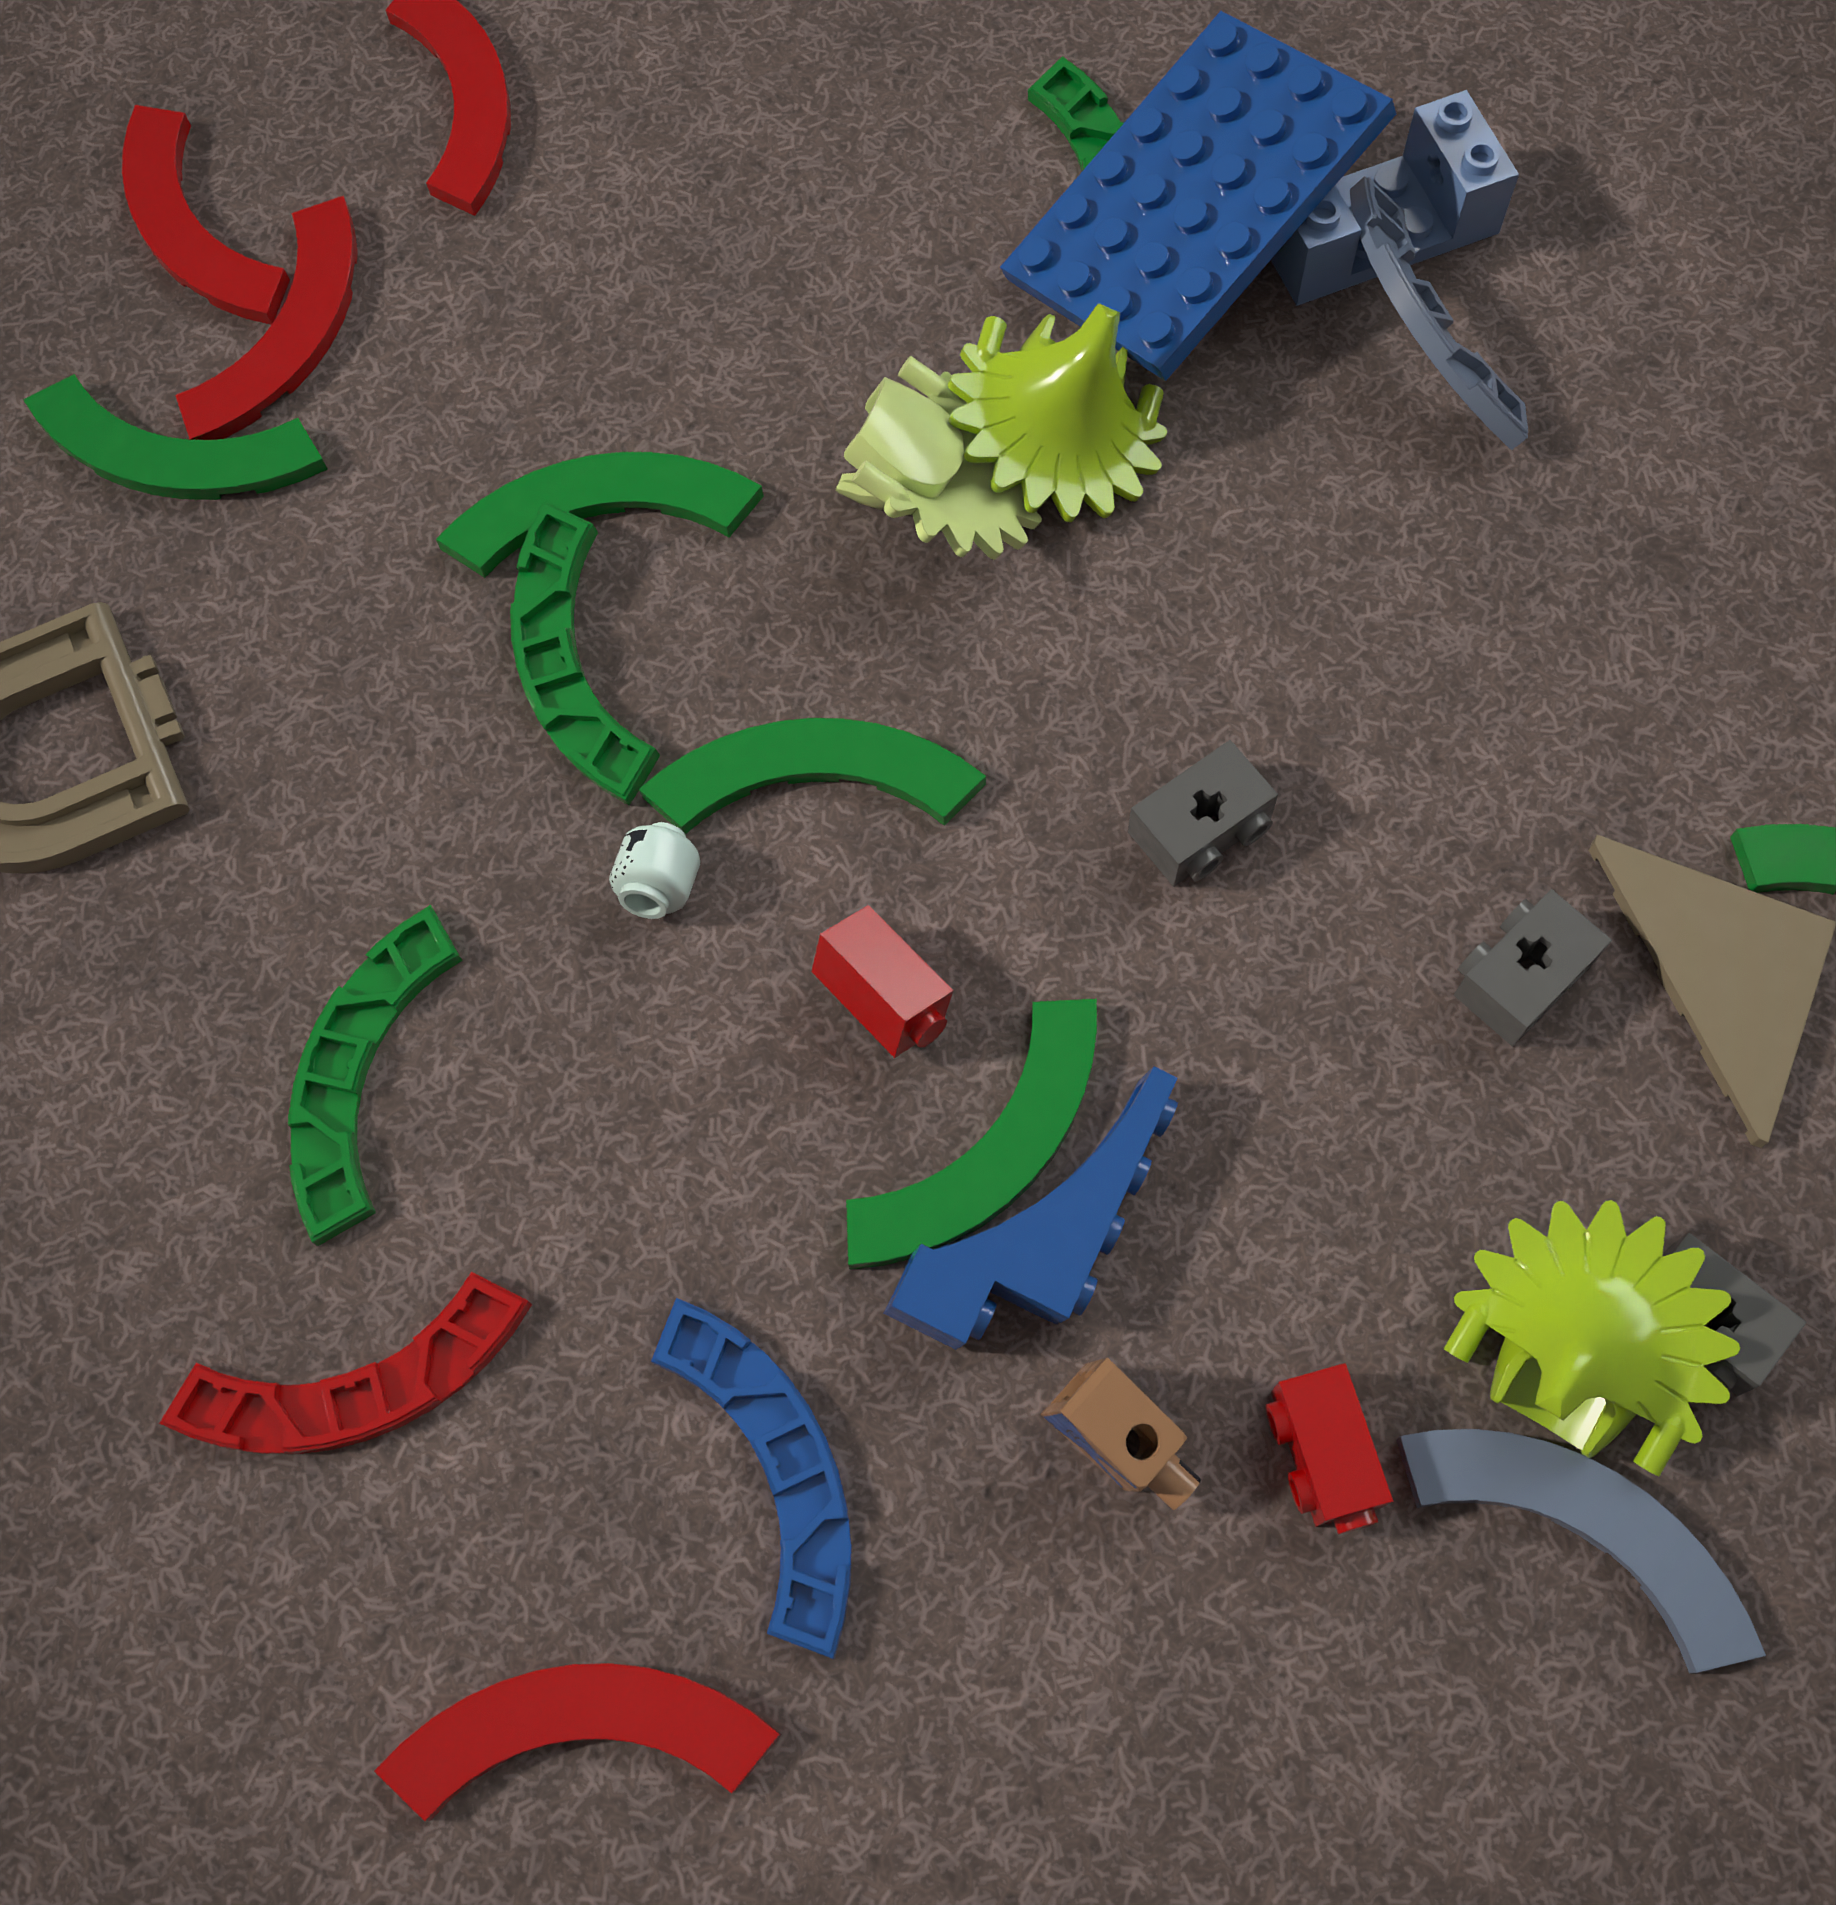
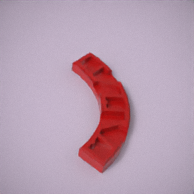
M393 0L386 9L390 24L410 34L421 42L435 58L438 57L448 74L452 86L454 117L451 134L438 166L426 182L429 193L441 201L476 216L490 195L504 163L502 155L506 146L507 135H510L511 104L508 87L497 52L482 26L457 0Z
M135 105L127 126L123 145L122 177L131 216L148 248L161 266L179 284L184 287L188 286L197 294L207 298L210 304L242 318L272 325L290 282L285 269L243 256L214 238L200 224L186 202L181 181H183L182 161L184 148L191 128L186 114Z
M344 195L291 213L296 228L298 246L297 265L293 283L277 318L261 339L238 361L215 377L175 395L190 440L225 439L251 425L262 417L260 412L271 405L286 391L289 394L293 393L313 372L331 347L344 322L352 300L353 292L351 285L358 254L355 228Z
M471 1272L454 1298L430 1324L412 1338L413 1342L379 1363L373 1362L351 1372L322 1379L320 1382L280 1385L278 1383L240 1379L219 1373L196 1362L159 1424L202 1442L226 1449L259 1454H304L334 1450L368 1441L408 1424L433 1410L462 1389L491 1362L514 1334L533 1304Z
M572 1664L536 1670L509 1678L463 1698L431 1718L405 1739L374 1772L424 1821H431L465 1787L499 1764L508 1761V1759L547 1745L575 1740L608 1739L632 1742L659 1749L685 1760L711 1776L732 1794L736 1792L782 1734L755 1712L722 1692L686 1677L652 1668L622 1664Z

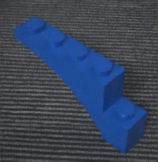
M1155 1066L1152 1067L1138 1081L1119 1118L1095 1151L1065 1182L1038 1203L996 1227L957 1243L934 1250L920 1244L912 1253L883 1314L955 1350L966 1344L969 1336L978 1341L983 1336L997 1303L987 1299L990 1292L1056 1325L1070 1318L1072 1312L1079 1316L1082 1315L1092 1298L1098 1282L1097 1278L1089 1275L1100 1251L1108 1255L1111 1252L1124 1226L1125 1219L1116 1215L1126 1192L1133 1196L1138 1192L1151 1166L1152 1160L1143 1156L1152 1134L1158 1137L1164 1134L1176 1111L1178 1102L1169 1098L1178 1078Z

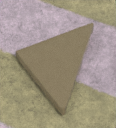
M1597 834L1589 849L1593 860H1598L1615 890L1613 896L1635 936L1642 938L1658 967L1655 972L1679 1015L1682 1016L1684 1014L1702 1047L1700 1053L1723 1095L1730 1097L1748 1130L1745 1134L1749 1142L1753 1146L1762 1148L1770 1140L1834 934L1836 921Z

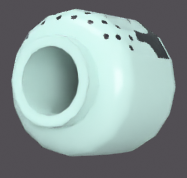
M658 822L653 825L638 826L628 831L622 841L609 876L612 890L618 896L619 903L624 909L634 915L648 919H659L665 916V914H671L682 909L689 898L700 866L699 853L691 841L686 838L685 833L672 824Z

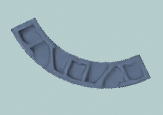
M1364 176L1350 189L1353 216L1361 228V242L1384 290L1416 341L1450 386L1481 421L1506 446L1513 450L1528 438L1525 403L1498 377L1478 352L1473 353L1463 347L1448 332L1447 328L1453 324V318L1441 302L1431 283L1416 279L1409 264L1415 258L1416 253L1407 230L1404 210L1369 177L1366 178Z
M1479 1429L1433 1430L1403 1435L1396 1439L1417 1508L1445 1503H1479L1523 1509L1552 1519V1522L1581 1536L1602 1552L1610 1554L1641 1584L1640 1588L1660 1613L1674 1637L1689 1674L1766 1656L1753 1623L1730 1581L1705 1547L1678 1518L1650 1494L1616 1471L1567 1448L1544 1440L1509 1432Z

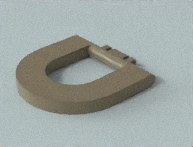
M97 602L89 604L0 642V720L23 706L103 673L136 760L37 802L27 804L0 802V872L12 874L36 873L61 868L181 817L190 810L165 747L174 742H180L185 738L180 723L174 720L178 717L165 684L158 674L160 672L157 664L151 655L143 656V658L134 662L131 661L112 610L106 603Z

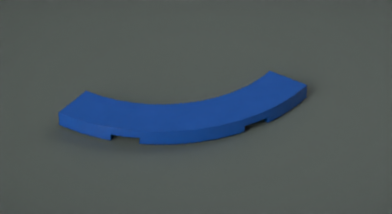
M676 1298L651 1362L656 1366L679 1375L700 1388L728 1413L751 1443L764 1469L774 1496L781 1536L780 1577L775 1607L767 1634L834 1659L846 1618L851 1585L852 1545L848 1507L840 1473L828 1441L805 1399L790 1378L764 1351L752 1343L738 1329L720 1318Z

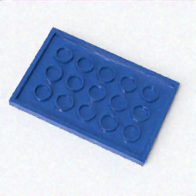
M1220 11L1000 268L1005 277L1017 287L1080 327L1099 303L1120 312L1115 349L1119 351L1124 347L1128 350V358L1166 381L1395 117L1396 110L1393 99Z

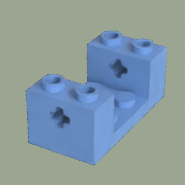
M1467 90L1421 105L1414 110L1403 156L1343 176L1274 255L1271 261L1296 306L1378 277L1361 242V228L1353 216L1350 200V189L1364 176L1366 178L1369 177L1404 210L1407 230L1416 253L1415 258L1409 262L1412 265L1499 234L1519 173Z

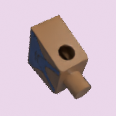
M1108 1357L1084 1364L1040 1414L1124 1491L1141 1492L1148 1486L1172 1510H1175L1190 1497L1201 1481V1478L1175 1455L1187 1439L1184 1432ZM1131 1429L1137 1433L1140 1440L1139 1450L1134 1457L1129 1454L1126 1447V1438Z

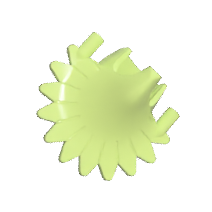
M909 356L901 367L898 376L928 396V398L898 382L884 377L866 402L865 409L869 415L864 425L844 452L845 459L858 470L856 473L842 474L835 490L839 494L860 504L884 510L891 518L912 514L917 535L922 542H930L942 531L952 550L959 557H964L972 549L973 542L993 560L1003 553L1002 540L1017 550L1021 549L1028 541L1022 526L1035 529L1042 521L1041 516L1037 511L1035 513L1026 511L1021 484L999 493L992 491L990 482L996 462L971 463L965 460L963 454L977 434L953 427L949 423V417L956 408L967 404V402L948 388V382L952 377L949 372H943L939 376L914 357Z

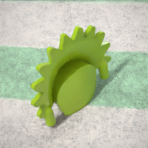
M1100 303L1096 305L1081 328L1065 340L1056 343L1050 338L1055 316L1049 314L1035 328L1019 351L1007 353L999 352L1007 328L1006 322L996 316L987 317L977 345L967 343L960 352L961 359L972 372L953 374L948 382V388L967 402V404L956 408L949 417L950 425L977 434L963 454L965 460L971 463L996 462L990 488L992 491L999 493L1021 484L1024 506L1029 513H1035L1051 496L1061 517L1066 522H1073L1079 514L1083 500L1100 517L1108 518L1115 508L1113 492L1129 501H1138L1143 494V488L1136 473L1153 475L1162 466L1160 460L1147 445L1160 442L1167 435V429L1157 423L1164 392L1156 385L1148 384L1143 386L1135 409L1124 389L1128 350L1122 347L1117 353L1115 351L1121 314Z
M1609 1200L1602 1204L1587 1230L1572 1208L1564 1201L1556 1202L1552 1208L1548 1237L1525 1221L1518 1218L1512 1219L1508 1224L1514 1258L1487 1250H1479L1475 1253V1263L1492 1289L1461 1291L1455 1295L1454 1303L1464 1311V1314L1446 1343L1444 1350L1468 1363L1489 1327L1503 1335L1505 1340L1495 1367L1490 1399L1497 1404L1501 1402L1549 1429L1580 1449L1582 1455L1587 1458L1594 1457L1614 1440L1636 1414L1655 1423L1633 1462L1659 1477L1681 1439L1696 1444L1703 1437L1702 1430L1688 1402L1723 1404L1730 1399L1728 1389L1704 1365L1737 1355L1740 1351V1345L1735 1339L1704 1326L1731 1303V1296L1726 1291L1690 1288L1705 1260L1704 1251L1700 1248H1690L1662 1257L1665 1221L1661 1217L1656 1216L1629 1236H1626L1620 1208L1616 1202Z

